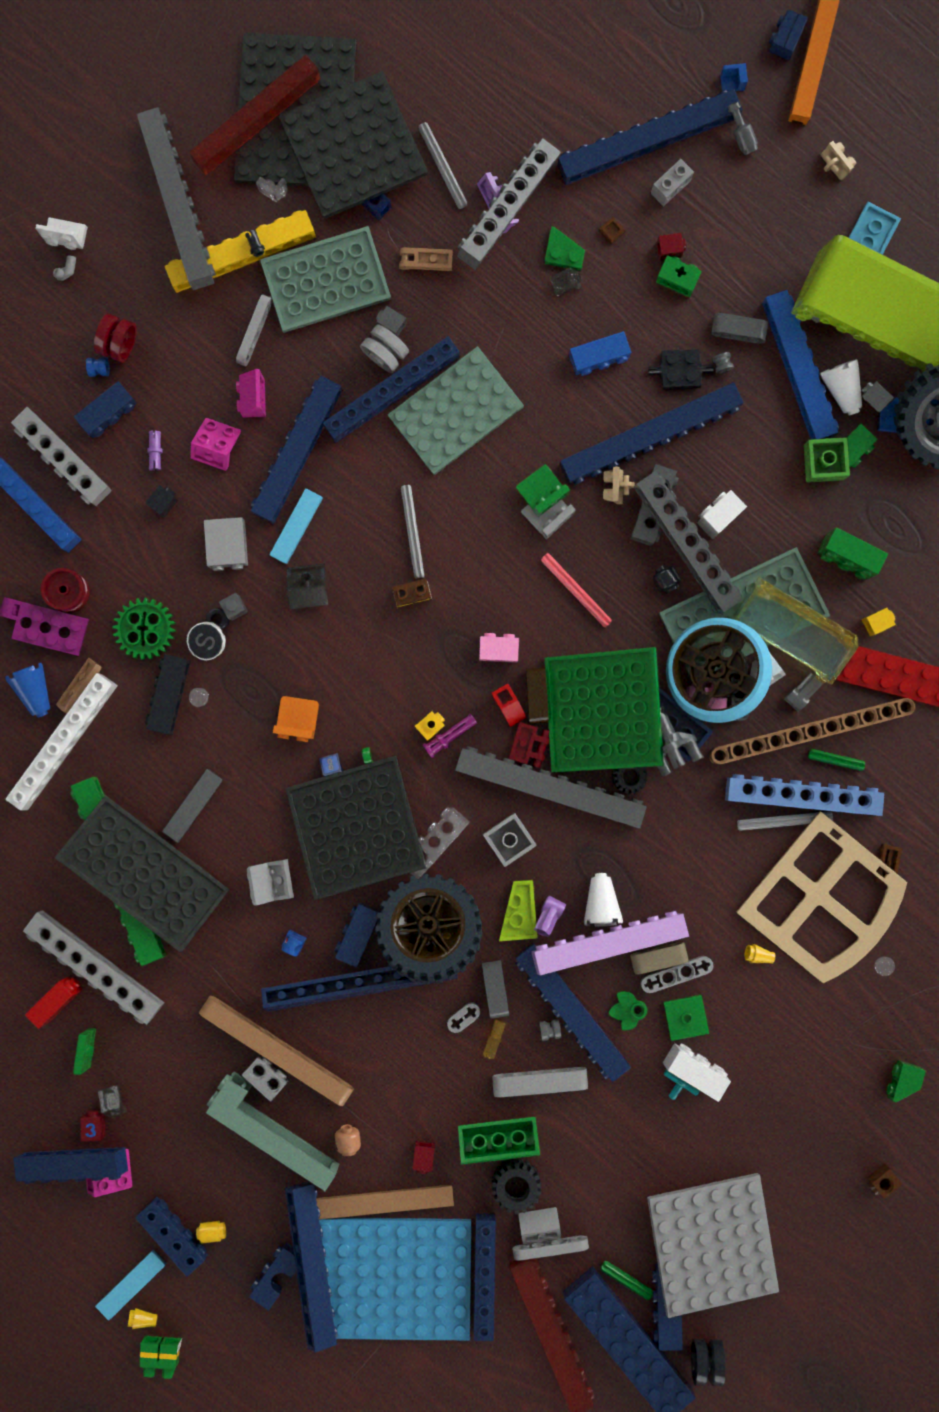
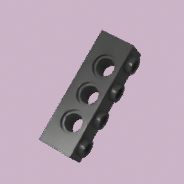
M655 464L652 473L655 471L658 474L660 473L666 481L665 485L669 490L675 489L679 479L676 477L677 471ZM654 489V497L661 498V493ZM643 501L630 540L653 546L654 542L658 543L661 531L658 530L660 526ZM652 520L654 528L646 527L645 521Z

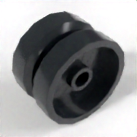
M692 1339L691 1373L694 1386H706L708 1379L712 1386H724L726 1367L722 1340L710 1339L707 1346L704 1339Z

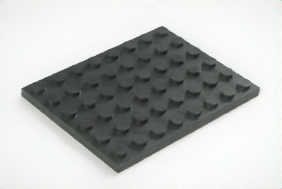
M257 33L243 34L235 183L309 187L278 115L353 84L356 39Z

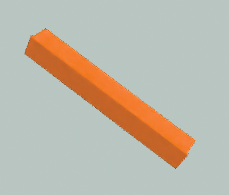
M818 0L788 119L789 122L795 120L803 122V125L806 126L811 117L840 0Z

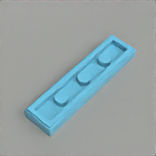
M305 488L270 556L288 564L323 499L322 496Z
M153 1249L95 1307L109 1321L167 1263Z

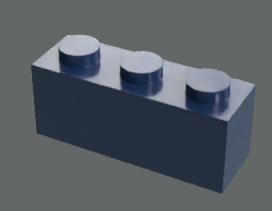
M118 381L77 413L74 418L93 439L94 437L101 436L105 431L104 429L109 425L116 424L120 419L119 417L124 413L131 412L137 403Z
M359 903L358 907H353L350 913V917H353L350 925L346 923L342 932L345 937L342 942L338 941L334 950L337 953L336 959L354 967L358 966L376 925L377 912L380 913V911L362 903Z

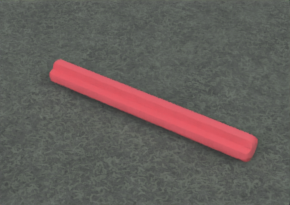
M549 553L542 557L541 561L603 627H607L612 622L611 618Z

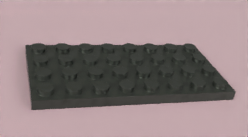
M106 795L55 857V859L179 952L183 951L230 890Z

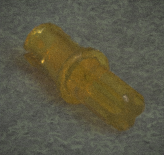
M497 1019L494 1020L491 1033L487 1036L488 1042L483 1053L484 1057L494 1059L498 1045L502 1042L501 1036L506 1026L505 1022Z

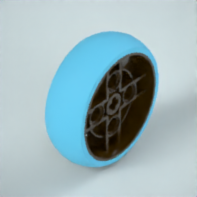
M728 618L706 619L687 628L674 642L666 663L668 687L677 704L691 716L712 723L733 721L753 711L765 697L772 677V661L763 639L748 625ZM726 632L722 641L708 643L699 650L692 647L695 642L706 635ZM746 642L753 649L756 656V678L748 675L747 660L741 651ZM731 648L732 655L724 657L725 649ZM700 657H705V664L702 666H698V659ZM682 663L690 666V678L696 688L692 698L689 697L682 683ZM716 667H720L722 669V672H718L716 674V671L714 670ZM739 674L740 681L733 684L731 681L733 675ZM708 683H713L714 685L711 692L705 691V686ZM738 691L746 694L741 701L732 706L720 709L711 708L715 699L728 698Z

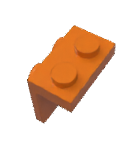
M283 696L280 701L277 726L274 725L273 733L278 734L277 738L289 739V736H295L297 741L308 742V739H314L319 703L314 700Z

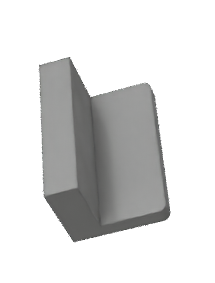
M556 1207L519 1213L523 1244L561 1238Z

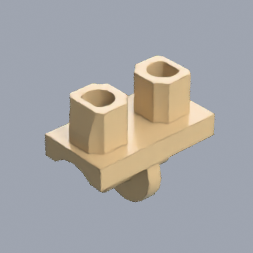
M832 141L820 155L827 163L824 170L827 172L831 169L841 181L854 168L856 161L850 156L846 158L843 154L845 147L841 142L835 144Z
M613 467V470L604 472V482L613 483V489H604L603 499L615 502L616 504H623V495H629V489L634 488L635 483L629 482V475H624L623 482V470L620 467Z

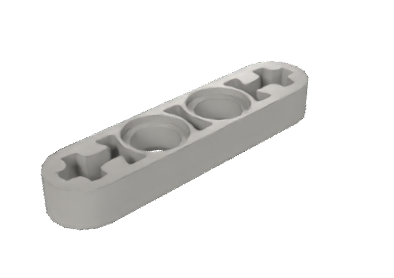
M262 294L236 357V363L247 366L272 305L271 297Z
M699 956L689 960L687 963L647 974L642 977L640 985L645 992L654 993L710 973L713 970V962L707 956ZM702 960H704L706 963L709 962V965L706 966V970H704L702 967L697 968L696 970L698 971V973L695 974V969L692 966V963H695V966H699L702 964ZM689 966L691 974L686 977L682 976V967ZM666 972H670L673 975V979L669 983H665L662 979L663 974ZM657 975L662 984L659 986L658 982L653 983L651 989L648 986H644L647 983V979L651 981L657 980L655 978Z
M581 1235L514 1246L512 1250L515 1260H527L584 1251L589 1248L588 1237Z

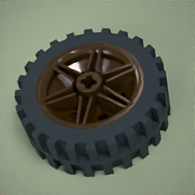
M423 874V878L416 879L415 876L409 877V882L404 884L401 881L398 883L399 888L395 891L391 889L387 893L388 899L386 901L382 900L380 904L381 911L380 913L377 912V926H375L378 945L391 968H394L400 976H405L412 982L416 983L417 980L429 985V982L435 981L437 984L443 983L442 980L447 978L452 980L456 978L455 974L460 971L463 973L467 970L466 966L469 963H473L476 952H479L480 940L482 939V923L478 906H476L472 895L466 892L465 887L462 885L458 886L455 884V880L451 878L445 880L439 874H436V877H429V874ZM425 906H429V907H430V910H429L428 913H425V912L423 911V908H424ZM443 913L448 914V918L441 919ZM414 918L415 922L408 924L407 920ZM425 925H431L432 929L425 928ZM448 932L451 934V937L449 939H444L443 936L445 933ZM410 938H417L416 943H410ZM434 945L435 949L433 951H429L428 946Z

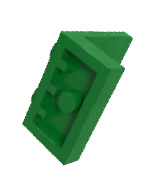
M546 464L516 486L518 492L538 517L569 495L570 492L566 484L562 485Z

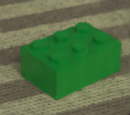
M837 527L826 534L817 552L822 560L829 563L832 561L838 564L837 567L841 570H850L855 573L857 578L862 580L878 575L888 556V553Z

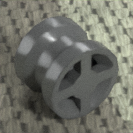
M730 352L722 353L712 358L713 363L716 365V374H722L734 369V364L730 361Z

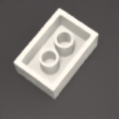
M674 1043L663 1061L664 1066L669 1072L718 1102L731 1082L723 1068L716 1064L711 1066L708 1059L700 1054L695 1056L691 1049L682 1043L680 1046Z

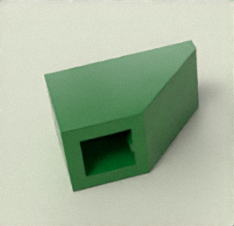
M862 424L847 437L849 468L851 466L855 468L862 461L860 457L864 453L868 455L875 448L873 444L878 440Z
M898 1060L892 1069L893 1078L887 1087V1097L897 1103L921 1090L926 1070L920 1066Z

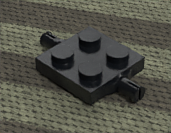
M699 349L661 351L660 367H648V374H660L663 390L696 389L702 386V373H713L714 366L702 365Z

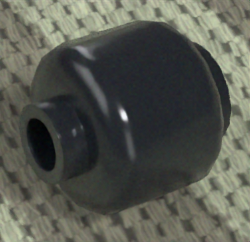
M664 564L655 569L656 574L653 575L652 579L660 592L667 594L680 587L681 578L674 566L666 567Z

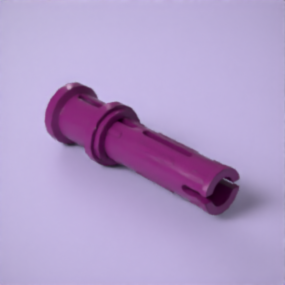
M469 714L442 735H435L436 738L427 744L424 743L422 746L429 756L434 758L436 753L443 748H448V744L462 735L477 724V722Z

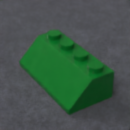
M536 1117L458 1126L461 1165L540 1155Z

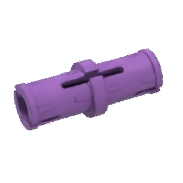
M149 431V448H147V452L149 453V470L155 471V469L156 471L161 470V454L163 449L161 448L160 431H155V433Z

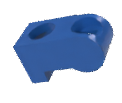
M289 930L281 950L292 956H298L307 938Z

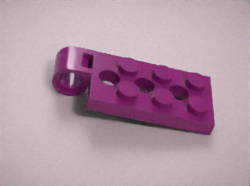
M6 597L3 598L0 609L1 617L16 620L11 639L76 656L80 655L89 619ZM30 618L32 625L29 628H23L21 625L22 619ZM45 622L51 625V630L48 633H43L40 629L41 625ZM64 627L70 630V635L67 638H62L59 634L60 630Z

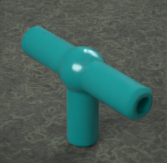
M667 1069L665 1070L664 1076L676 1083L669 1094L672 1100L677 1098L682 1088H685L695 1096L698 1095L700 1090L672 1074Z

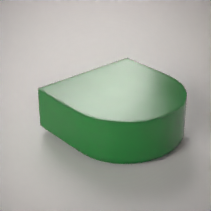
M370 747L362 748L364 764L372 763Z

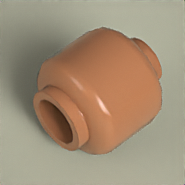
M343 1125L335 1133L336 1150L343 1156H352L361 1147L359 1130L352 1127V1125Z

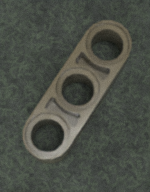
M677 942L630 954L634 974H643L689 962L684 942Z

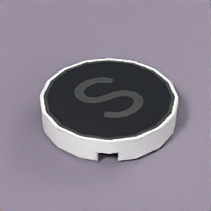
M198 623L188 633V648L199 659H214L225 648V635L223 636L221 628L214 623Z

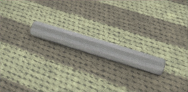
M428 123L420 124L418 126L419 131L459 209L466 207L467 201Z
M404 485L401 486L413 572L414 577L419 579L424 577V569L411 486Z
M831 811L822 812L830 820L833 821V814ZM819 812L738 820L737 827L738 830L742 831L809 824Z

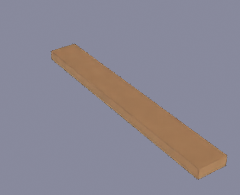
M452 1184L316 1198L317 1206L320 1210L319 1219L454 1206Z

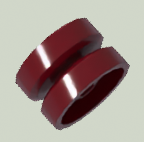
M109 313L105 314L95 334V353L105 357L110 355L113 360L124 363L130 356L135 344L136 324L126 319L120 321L119 317Z
M53 569L45 575L41 583L40 590L46 604L61 612L72 613L79 611L89 600L90 589L88 582L83 576L70 569Z

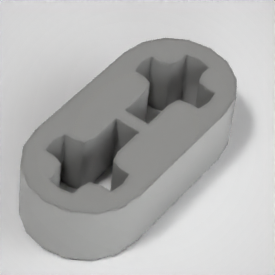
M469 1002L448 1018L447 1026L449 1030L459 1033L473 1023L480 1015L479 1006L474 1002ZM468 1007L471 1009L476 1008L475 1016L471 1014L467 1017L464 1016L468 1013ZM461 1017L463 1018V1020L459 1023V1028H457L456 1026H451L453 1024V1019L457 1021Z

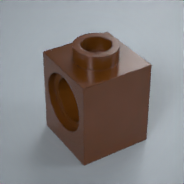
M886 1164L882 1165L867 1178L871 1183L869 1187L876 1196L880 1194L884 1199L903 1185ZM882 1179H887L886 1184L884 1186H880V1181Z

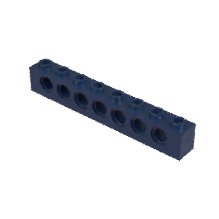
M446 337L324 421L325 429L335 443L339 442L459 359V350L450 337Z

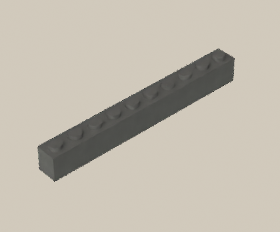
M158 107L138 113L139 124L188 282L193 290L215 284L213 276L216 275L213 265L209 264L207 260L210 259V254L207 247H203L202 242H205L202 230L198 231L197 225H200L197 214L192 212V208H195L191 196L188 197L186 193L189 191L186 180H182L181 175H184L181 164H177L176 161L179 156L176 147L171 145V142H174L171 131L166 129V126L169 125L166 115L161 114Z
M469 746L466 749L462 748L455 771L636 828L641 827L647 806L642 805L643 801L632 798L631 801L624 799L625 795L614 792L612 796L606 794V789L595 786L593 790L587 788L588 784L577 781L574 784L569 782L570 778L559 775L558 778L550 776L551 772L540 769V772L532 770L533 766L522 763L520 767L514 765L515 761L503 758V761L495 759V754L485 752V755L477 753L478 749Z

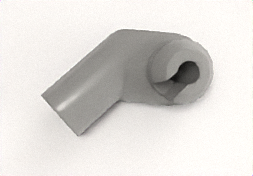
M67 256L65 267L61 269L55 268L53 276L60 281H64L72 276L75 270L76 257Z

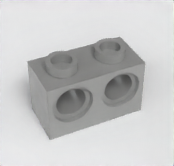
M680 159L653 184L651 194L664 207L691 181L694 171Z
M259 1055L242 1076L271 1102L287 1084V1074L280 1068L277 1070L272 1065L273 1062ZM255 1066H262L264 1073L258 1074L255 1071ZM269 1079H276L279 1085L277 1087L271 1086Z

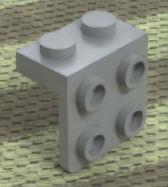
M288 859L267 862L247 868L250 897L254 906L271 901L294 898Z

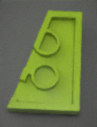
M533 880L513 881L499 941L538 938L537 932L534 930L536 913Z

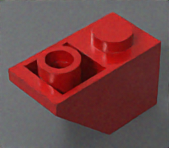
M509 684L491 693L510 727L527 718Z

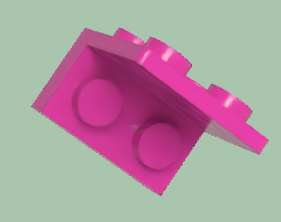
M205 418L191 442V459L227 471L230 452L240 436L241 430Z
M126 1149L128 1171L116 1180H109L107 1177L98 1181H92L91 1178H87L88 1194L98 1197L132 1188L128 1149Z

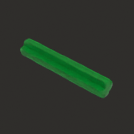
M810 749L808 753V758L858 771H863L865 768V761L816 749Z
M605 1260L602 1263L600 1269L603 1273L644 1299L650 1300L653 1295L651 1288Z

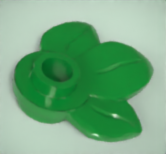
M620 991L617 993L619 1003L610 1008L609 1014L617 1020H622V1030H631L636 1027L639 1020L647 1015V1006L644 1002L636 1000L632 993ZM637 1006L641 1008L639 1013L634 1012V1008Z

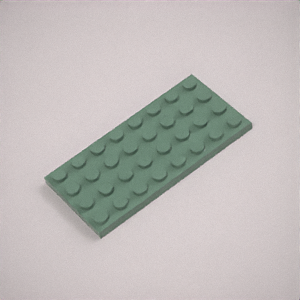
M797 547L731 578V583L739 588L740 596L743 600L724 613L719 614L704 592L658 613L673 644L687 628L695 623L711 618H728L740 621L751 627L760 635L766 646L830 616ZM719 585L718 592L722 595L725 594V588ZM726 632L706 635L695 642L692 647L699 650L708 643L722 641ZM746 642L741 650L744 656L754 653L753 649ZM731 648L725 649L724 657L732 655ZM700 657L698 659V666H702L705 664V657ZM683 663L690 678V666Z

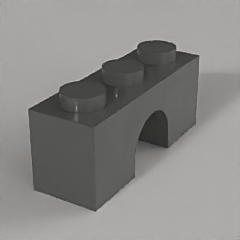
M877 381L873 384L869 382L861 390L864 393L861 397L877 412H880L894 398Z

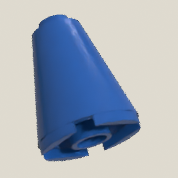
M42 662L38 663V668L32 665L12 673V678H9L8 675L5 676V680L32 716L36 715L37 718L47 715V710L50 709Z

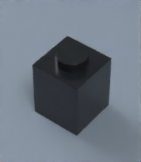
M159 485L145 503L165 518L178 500L174 497L176 493L166 486L164 489Z

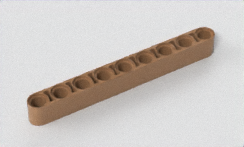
M210 995L199 1011V1014L206 1020L337 1105L344 1106L353 1092L354 1088L350 1084L216 997Z

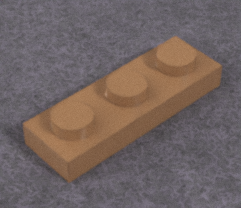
M88 658L56 705L67 714L102 667L94 660Z

